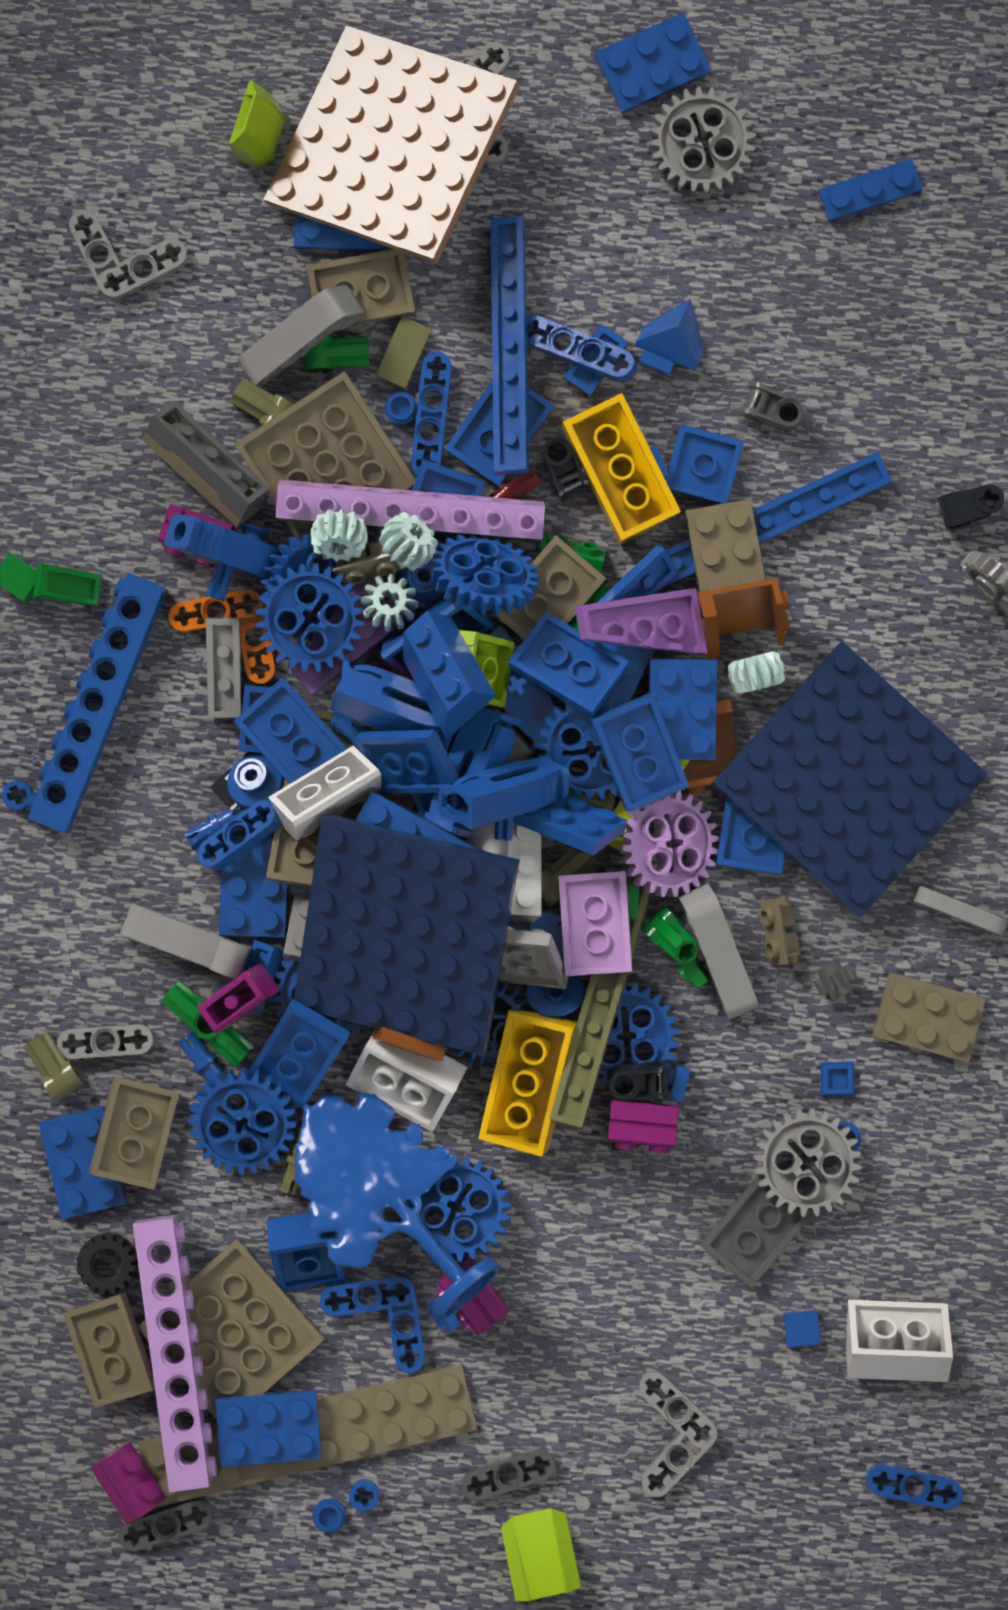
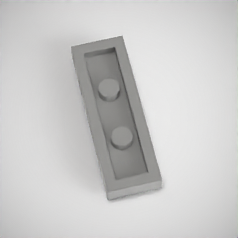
M206 618L208 718H237L242 714L243 706L241 618Z

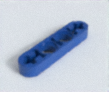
M537 315L527 316V331L529 329L534 330L538 325L540 331L548 336L546 342L543 336L534 334L531 338L527 332V346L529 348L616 382H627L636 374L637 363L632 354L626 349ZM566 335L571 337V345L566 350L560 351L555 349V341L560 336ZM590 347H598L600 349L598 359L592 362L585 361L583 358L584 352ZM608 356L617 363H622L625 359L628 367L626 369L621 368L617 372L615 366L607 362Z
M431 352L424 358L422 363L411 459L412 471L415 476H417L420 466H416L417 462H422V459H424V449L417 450L418 445L427 448L438 447V452L431 450L430 461L440 465L442 461L452 371L450 359L442 352ZM435 359H440L441 365L446 366V370L439 372L438 379L439 383L445 382V387L436 384L425 385V380L432 382L433 372L432 369L427 367L434 364ZM430 391L438 392L443 398L442 404L436 409L428 408L424 404V397ZM426 424H434L439 429V435L433 441H426L420 435L421 428Z

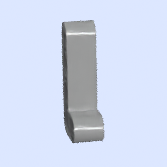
M347 285L327 288L313 296L238 357V362L255 386L260 387L278 376L333 331L345 329L356 323L365 315V312Z
M707 883L699 888L692 889L689 894L678 895L679 904L682 905L685 912L684 916L693 931L696 942L700 945V952L728 1020L759 1008L757 998L722 908L709 884Z
M131 903L120 932L123 936L203 965L214 972L236 979L243 973L252 947L242 943L239 944L234 940L213 932H207L205 929L181 920L178 921L173 917L135 903Z

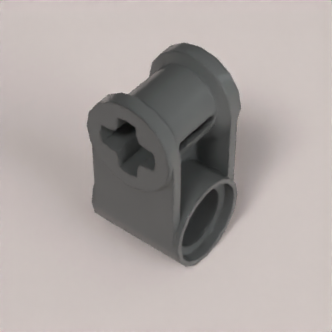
M754 381L749 383L750 392L744 406L739 408L738 414L754 422L766 424L784 432H791L799 427L804 413L800 401L777 392L764 384ZM760 397V401H759V403H758V406H757L756 408H754V407H755V404H756V402H757V399ZM783 408H792L796 412L797 418L792 422H785L780 418L779 412Z

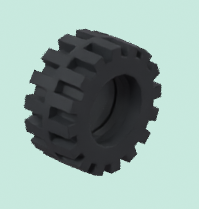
M111 1232L94 1236L88 1240L81 1248L76 1262L78 1264L77 1273L80 1275L83 1285L86 1284L92 1292L96 1291L103 1295L108 1293L114 1294L127 1287L138 1270L136 1249L130 1244L131 1242L127 1238H123L122 1235L112 1234ZM109 1249L119 1255L121 1268L117 1275L104 1277L96 1271L94 1259L98 1252Z

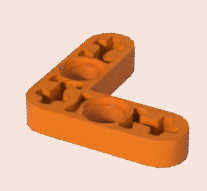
M241 590L227 593L225 601L212 597L179 602L170 609V624L177 631L192 632L206 629V618H209L207 609L212 603H222L226 609L223 618H231L232 609L227 600L234 598L233 604L238 605L245 602L244 597L250 596L252 601L258 602V606L253 607V613L247 614L245 609L235 610L237 617H234L241 618V650L247 677L258 685L267 684L274 678L276 666L273 651L268 653V655L261 654L263 664L270 666V670L265 672V678L259 679L258 674H252V668L257 667L256 657L248 658V652L263 651L271 644L269 640H266L259 646L252 647L245 640L247 632L255 628L257 623L263 621L262 616L255 614V610L265 608L264 604L258 601L260 595L257 592ZM202 604L201 614L205 623L199 624L198 617L188 619L187 626H183L180 621H175V616L180 615V609L185 608L186 612L190 614L196 613L198 611L195 606Z

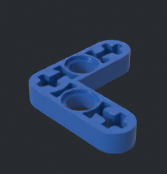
M397 1275L335 1284L323 1290L320 1296V1306L324 1313L329 1316H343L388 1309L394 1358L397 1367L405 1373H414L422 1367L425 1360V1351L416 1288L410 1278ZM397 1282H402L403 1287H409L410 1292L405 1294L404 1300H399L398 1295L394 1294L387 1295L389 1303H382L383 1292L379 1284L386 1283V1291L395 1289ZM366 1286L374 1288L377 1293V1300L370 1305L361 1303L358 1298L359 1290ZM347 1289H354L352 1299L356 1306L355 1308H349L350 1301L341 1302L337 1310L333 1309L332 1304H326L325 1299L330 1298L331 1292H336L338 1297H345L349 1295ZM409 1315L414 1319L415 1327L411 1332L402 1333L397 1329L396 1320L399 1316ZM417 1336L418 1342L411 1341L413 1354H419L420 1358L415 1359L413 1366H408L407 1361H401L400 1358L406 1352L405 1342L398 1345L397 1339L408 1340Z

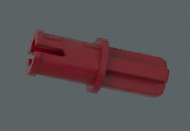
M530 468L529 473H522L507 484L502 482V487L487 497L520 499L540 486L541 479L535 470Z

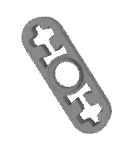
M922 886L918 887L913 902L952 918L956 917L959 921L1003 937L1008 924L1006 919Z
M143 1024L74 1028L60 1034L57 1040V1047L63 1056L68 1059L138 1055L148 1052L153 1047L155 1037L153 1031ZM119 1030H125L124 1037H132L136 1035V1030H141V1034L148 1037V1042L142 1043V1049H138L136 1043H125L126 1050L120 1051L122 1039ZM86 1032L92 1033L90 1046L93 1053H87L88 1046L77 1047L76 1053H71V1049L64 1046V1041L70 1040V1034H75L76 1040H87ZM102 1032H109L115 1038V1045L110 1051H103L97 1045V1038Z

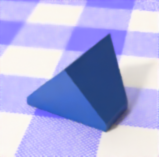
M691 299L645 325L635 346L696 371L704 349Z

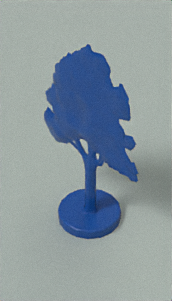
M359 1092L357 1094L359 1098L357 1107L346 1104L339 1095L323 1094L315 1105L310 1107L306 1104L303 1107V1125L300 1130L299 1143L295 1145L297 1154L295 1156L294 1167L296 1174L294 1177L300 1186L302 1196L311 1201L308 1206L311 1212L310 1229L315 1233L336 1232L339 1235L338 1239L329 1240L326 1243L328 1258L336 1265L363 1268L372 1262V1256L377 1249L378 1240L395 1232H403L411 1236L453 1283L440 1296L432 1308V1312L439 1320L443 1321L449 1318L477 1296L493 1280L501 1268L495 1259L488 1257L465 1272L421 1220L422 1201L420 1196L423 1193H427L448 1170L454 1168L457 1157L450 1154V1148L436 1145L435 1150L417 1147L423 1141V1132L420 1124L411 1123L406 1132L399 1130L392 1132L389 1130L388 1127L395 1116L394 1109L375 1094ZM408 1199L412 1201L414 1208L410 1209L406 1204ZM386 1207H391L396 1210L403 1221L400 1223L387 1222L382 1219L381 1213Z

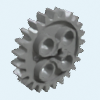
M698 86L695 96H691L689 91L684 89L683 100L673 95L671 97L673 107L662 104L661 111L664 116L655 115L653 121L659 127L650 129L649 135L658 138L649 142L650 149L658 150L652 155V162L662 161L657 172H669L666 181L668 184L675 179L679 180V191L686 184L690 185V193L694 195L697 187H702L704 195H707L709 187L712 185L719 193L721 192L723 181L728 186H733L732 174L742 178L744 171L740 165L749 167L751 160L745 155L754 154L755 151L754 146L747 144L756 138L755 133L746 132L753 126V120L743 121L747 109L736 111L738 99L736 98L727 103L725 101L726 91L719 98L714 97V87L710 88L708 95H703L701 87ZM692 114L697 116L702 138L709 139L707 152L714 164L713 168L708 167L703 144L701 142L696 143L698 130L691 119ZM714 114L719 117L721 123L717 126H709L705 123L704 117ZM677 125H684L689 129L690 134L686 137H678L674 134L673 128ZM726 145L731 149L732 154L728 157H720L716 154L715 147ZM690 155L696 156L701 161V165L697 168H690L685 165L684 158Z
M971 551L960 564L962 571L967 574L966 577L974 582L973 585L976 587V590L993 605L999 606V609L1008 616V569L990 556L987 558L982 552Z
M796 1108L795 1118L793 1119L784 1112V1123L780 1124L774 1119L771 1120L775 1130L770 1132L763 1129L762 1133L768 1138L767 1141L756 1142V1145L763 1149V1153L753 1155V1159L762 1162V1166L756 1167L753 1171L757 1174H764V1178L757 1184L759 1187L767 1185L770 1187L765 1193L767 1199L774 1195L778 1196L775 1201L776 1207L779 1208L787 1202V1213L792 1214L796 1206L799 1207L802 1217L806 1216L808 1208L812 1209L816 1217L819 1216L820 1206H824L830 1213L832 1212L831 1202L833 1200L840 1205L844 1204L840 1196L842 1192L849 1195L853 1194L852 1190L847 1186L848 1183H859V1179L853 1176L852 1172L861 1170L862 1166L853 1163V1159L862 1154L860 1151L851 1150V1147L858 1141L856 1138L846 1139L845 1136L849 1133L850 1128L846 1126L838 1129L837 1127L840 1123L838 1117L827 1122L828 1112L823 1111L819 1118H816L814 1108H810L807 1117H804L802 1111ZM806 1130H815L818 1135L817 1143L810 1148L804 1147L801 1143L802 1134ZM788 1139H793L800 1150L808 1157L814 1155L815 1158L812 1160V1164L827 1180L826 1186H823L811 1170L806 1167L800 1168L803 1161L788 1145ZM782 1151L790 1152L793 1159L792 1164L786 1169H780L775 1164L776 1156ZM831 1155L836 1156L839 1160L838 1169L833 1173L824 1172L823 1160ZM803 1177H810L814 1182L813 1190L805 1195L799 1194L797 1191L798 1181Z

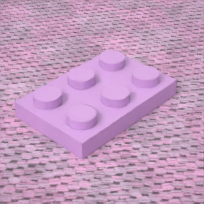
M626 871L559 876L565 976L633 972Z

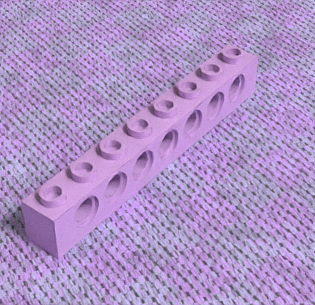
M279 480L276 503V518L315 521L318 514L326 515L328 509L333 512H339L342 508L343 513L355 512L356 518L364 519V525L384 527L390 518L393 519L395 515L405 512L410 517L416 514L421 522H426L428 529L433 531L541 540L543 537L545 515L544 501Z
M177 1215L137 1220L133 1223L169 1493L210 1487L213 1481L212 1477L217 1476L215 1456L209 1457L208 1443H212V1429L210 1422L205 1423L203 1410L208 1409L206 1390H200L198 1376H203V1363L201 1356L195 1355L194 1343L199 1342L197 1323H191L189 1310L194 1309L192 1289H186L185 1276L190 1275L188 1257L182 1256L180 1243L185 1242L183 1222L177 1223ZM157 1244H165L170 1248L171 1257L169 1260L162 1261L155 1256L154 1248ZM160 1278H171L176 1286L175 1292L172 1294L163 1293L159 1288ZM164 1312H176L180 1317L179 1326H167L163 1320ZM172 1344L180 1345L185 1352L184 1359L173 1360L170 1358L168 1346ZM173 1379H185L189 1384V1391L184 1394L177 1393L172 1386ZM182 1411L189 1412L193 1416L194 1424L190 1427L181 1426L177 1421V1413ZM185 1445L194 1446L198 1451V1458L195 1460L185 1459L181 1453V1448Z

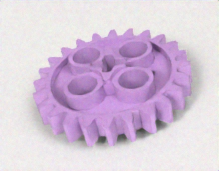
M680 790L628 813L631 819L626 822V832L618 836L624 839V844L616 847V850L625 851L626 856L619 860V864H629L630 867L626 870V876L636 875L633 885H644L643 892L653 893L655 891V896L665 897L666 893L668 897H677L678 891L680 894H689V886L700 887L698 877L709 878L705 867H715L716 865L710 859V854H718V850L712 847V842L720 838L719 836L711 835L710 831L717 824L707 823L706 820L710 817L711 812H700L703 802H692V794L682 795ZM681 818L685 824L682 832H680L678 827ZM651 821L655 825V832L652 836L648 830ZM666 841H670V845L666 846ZM684 851L687 853V862L685 865H683L681 861V856ZM653 855H656L658 859L655 869L651 864Z

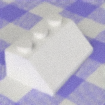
M352 746L268 798L278 814L283 827L297 841L314 833L316 828L321 825L323 815L330 814L340 817L350 807L366 801L371 791L377 792L380 790L381 773L360 751Z
M495 823L472 829L473 833L470 838H467L468 842L486 852L520 859L509 922L533 923L541 917V834L514 823L512 840L505 841L504 839L496 840L494 838Z
M375 1028L346 1086L357 1092L375 1094L379 1099L384 1100L392 1107L397 1114L433 1132L468 1067L444 1055L442 1061H436L373 1040Z
M848 1300L846 1341L848 1378L948 1382L953 1361L948 1304Z

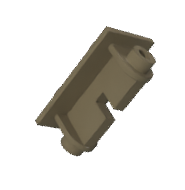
M379 542L370 545L371 556L367 557L366 549H363L361 557H352L350 562L339 559L336 563L337 567L333 568V572L337 576L343 574L342 582L345 585L350 583L358 585L367 579L377 576H389V574H395L396 571L403 569L400 568L396 561H391L389 554L382 552L384 546Z
M789 897L761 900L759 918L765 930L766 941L764 950L769 959L770 966L798 962V955L801 954L797 932L786 933L785 927L796 925L793 903H789Z

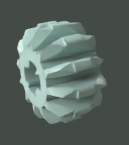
M342 508L339 512H333L328 509L326 515L318 514L310 533L314 553L322 554L325 560L329 558L335 559L336 563L339 559L350 562L352 557H361L368 538L364 519L356 518L355 512L343 513Z
M405 512L395 515L393 519H389L381 531L379 541L384 546L382 552L389 554L391 561H396L401 569L408 567V569L414 571L427 564L436 552L435 548L438 542L433 537L435 532L428 529L426 522H421L416 514L411 517Z
M389 574L388 583H384L383 579L377 576L375 578L377 588L367 584L365 591L370 596L361 598V604L367 606L363 611V615L365 618L374 616L372 620L374 628L378 627L383 621L385 622L384 628L386 632H390L391 623L394 622L397 628L401 630L404 628L402 618L407 621H413L414 614L410 610L418 608V601L411 599L416 595L415 588L405 589L407 586V579L402 578L395 584L394 574ZM389 597L391 601H395V607L390 608L388 604L384 605V599Z
M774 651L732 661L728 665L730 684H732L734 692L739 694L778 685L785 680L783 661H781L779 653Z

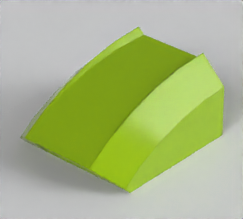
M249 81L229 145L235 160L260 168L275 160L274 153L283 125L288 122L275 98L254 81Z
M459 630L496 695L486 705L505 708L510 675L508 661L513 655L514 642L478 632Z
M549 1508L512 1516L501 1527L515 1601H531L569 1593L581 1587L566 1513Z

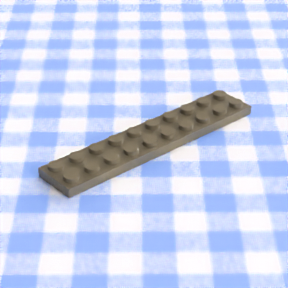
M460 1363L317 1398L321 1459L221 1467L217 1422L211 1423L212 1443H208L209 1457L215 1456L217 1476L212 1477L213 1481L210 1487L169 1493L162 1437L157 1436L138 1442L141 1459L152 1474L156 1484L166 1496V1499L156 1507L477 1430V1424L463 1365ZM185 1445L181 1448V1453L185 1459L195 1460L198 1458V1451L194 1446Z

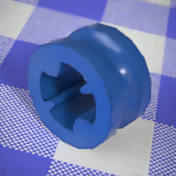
M248 523L240 525L242 528L241 534L266 543L264 536L269 534L268 529Z
M14 780L7 783L3 788L2 800L11 809L24 810L27 808L33 790L26 782ZM15 786L19 790L26 791V798L22 797L24 802L18 804L15 800H10L9 794L14 793L12 788Z
M368 1479L356 1481L351 1486L349 1493L351 1505L356 1510L362 1512L369 1511L376 1506L379 1499L377 1485ZM365 1487L366 1491L373 1492L374 1497H369V1503L364 1504L362 1499L356 1500L355 1494H359L358 1488Z

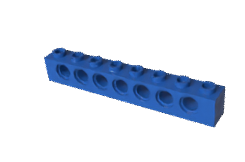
M128 572L125 579L120 578L113 594L117 599L113 609L108 608L104 614L101 627L105 629L101 639H95L91 646L89 657L92 658L88 671L83 669L78 678L76 688L80 690L75 701L70 700L65 710L64 719H67L64 730L63 732L58 731L52 742L51 749L55 750L51 762L46 761L39 775V780L43 781L38 793H32L26 808L27 811H30L28 819L63 833H70L168 590L165 587ZM132 602L139 603L141 607L139 616L134 619H127L124 614L125 607ZM118 633H126L128 636L127 646L121 650L114 649L112 646L113 637ZM107 663L114 664L116 668L115 676L107 681L102 680L100 677L101 667ZM93 694H101L103 697V705L97 711H90L87 706V701ZM87 724L91 729V735L88 740L78 742L75 737V730L78 726ZM73 754L78 759V767L74 772L67 773L63 769V760L66 756ZM62 785L65 788L66 797L61 803L55 804L50 798V792L53 787Z

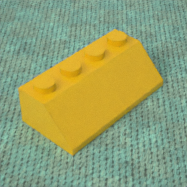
M623 393L563 421L562 430L571 444L578 462L582 465L587 475L592 491L619 545L651 531L681 513Z
M509 1010L478 1139L541 1157L549 1150L555 1123L551 1122L549 1118L577 1021L562 1017H549L536 1012Z

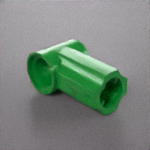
M328 335L305 353V369L308 373H319V370H323V373H329L337 368L370 367L368 337L334 339V337Z
M665 906L641 927L643 933L652 940L654 945L659 950L663 948L679 965L682 963L690 964L698 956L697 950L700 945L684 930L685 927Z

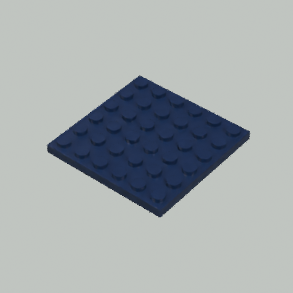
M841 641L717 776L711 785L853 916L859 919L984 780L988 773L847 644Z
M323 815L294 1000L318 1014L377 1029L385 1027L417 1039L484 1055L488 1048L520 859L339 816Z

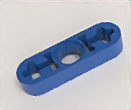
M266 800L256 802L204 840L198 848L197 856L199 862L212 870H222L280 827L281 821L271 802ZM268 811V821L266 823L262 822L265 819L264 812ZM245 827V839L241 843L236 844L234 841L235 832L239 828ZM216 848L218 849L215 853L216 859L212 860L211 858L214 856L213 850Z
M875 1464L869 1468L866 1474L867 1486L872 1493L881 1497L946 1510L956 1508L963 1498L961 1486L951 1477L887 1464ZM881 1471H885L888 1479L897 1481V1474H902L898 1483L899 1493L894 1492L896 1487L893 1484L884 1483L882 1488H878V1484L873 1481V1477H878ZM912 1477L920 1478L923 1481V1490L918 1495H909L905 1491V1484ZM929 1481H935L932 1486L940 1490H945L946 1485H950L951 1490L956 1493L955 1496H950L947 1502H944L940 1494L931 1492L932 1499H926L930 1493Z

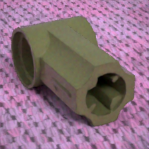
M245 378L238 384L230 400L232 405L259 420L258 423L261 425L293 405L287 399L277 394L274 396L259 386H255Z
M571 847L552 866L548 865L541 871V901L548 909L560 900L559 876L585 874L595 865L586 852Z
M49 1031L23 1046L42 1075L41 1081L45 1089L56 1102L85 1084L80 1072L76 1074L77 1068L74 1063L63 1056Z

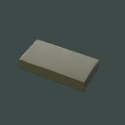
M401 316L375 376L406 390L431 335L432 328Z

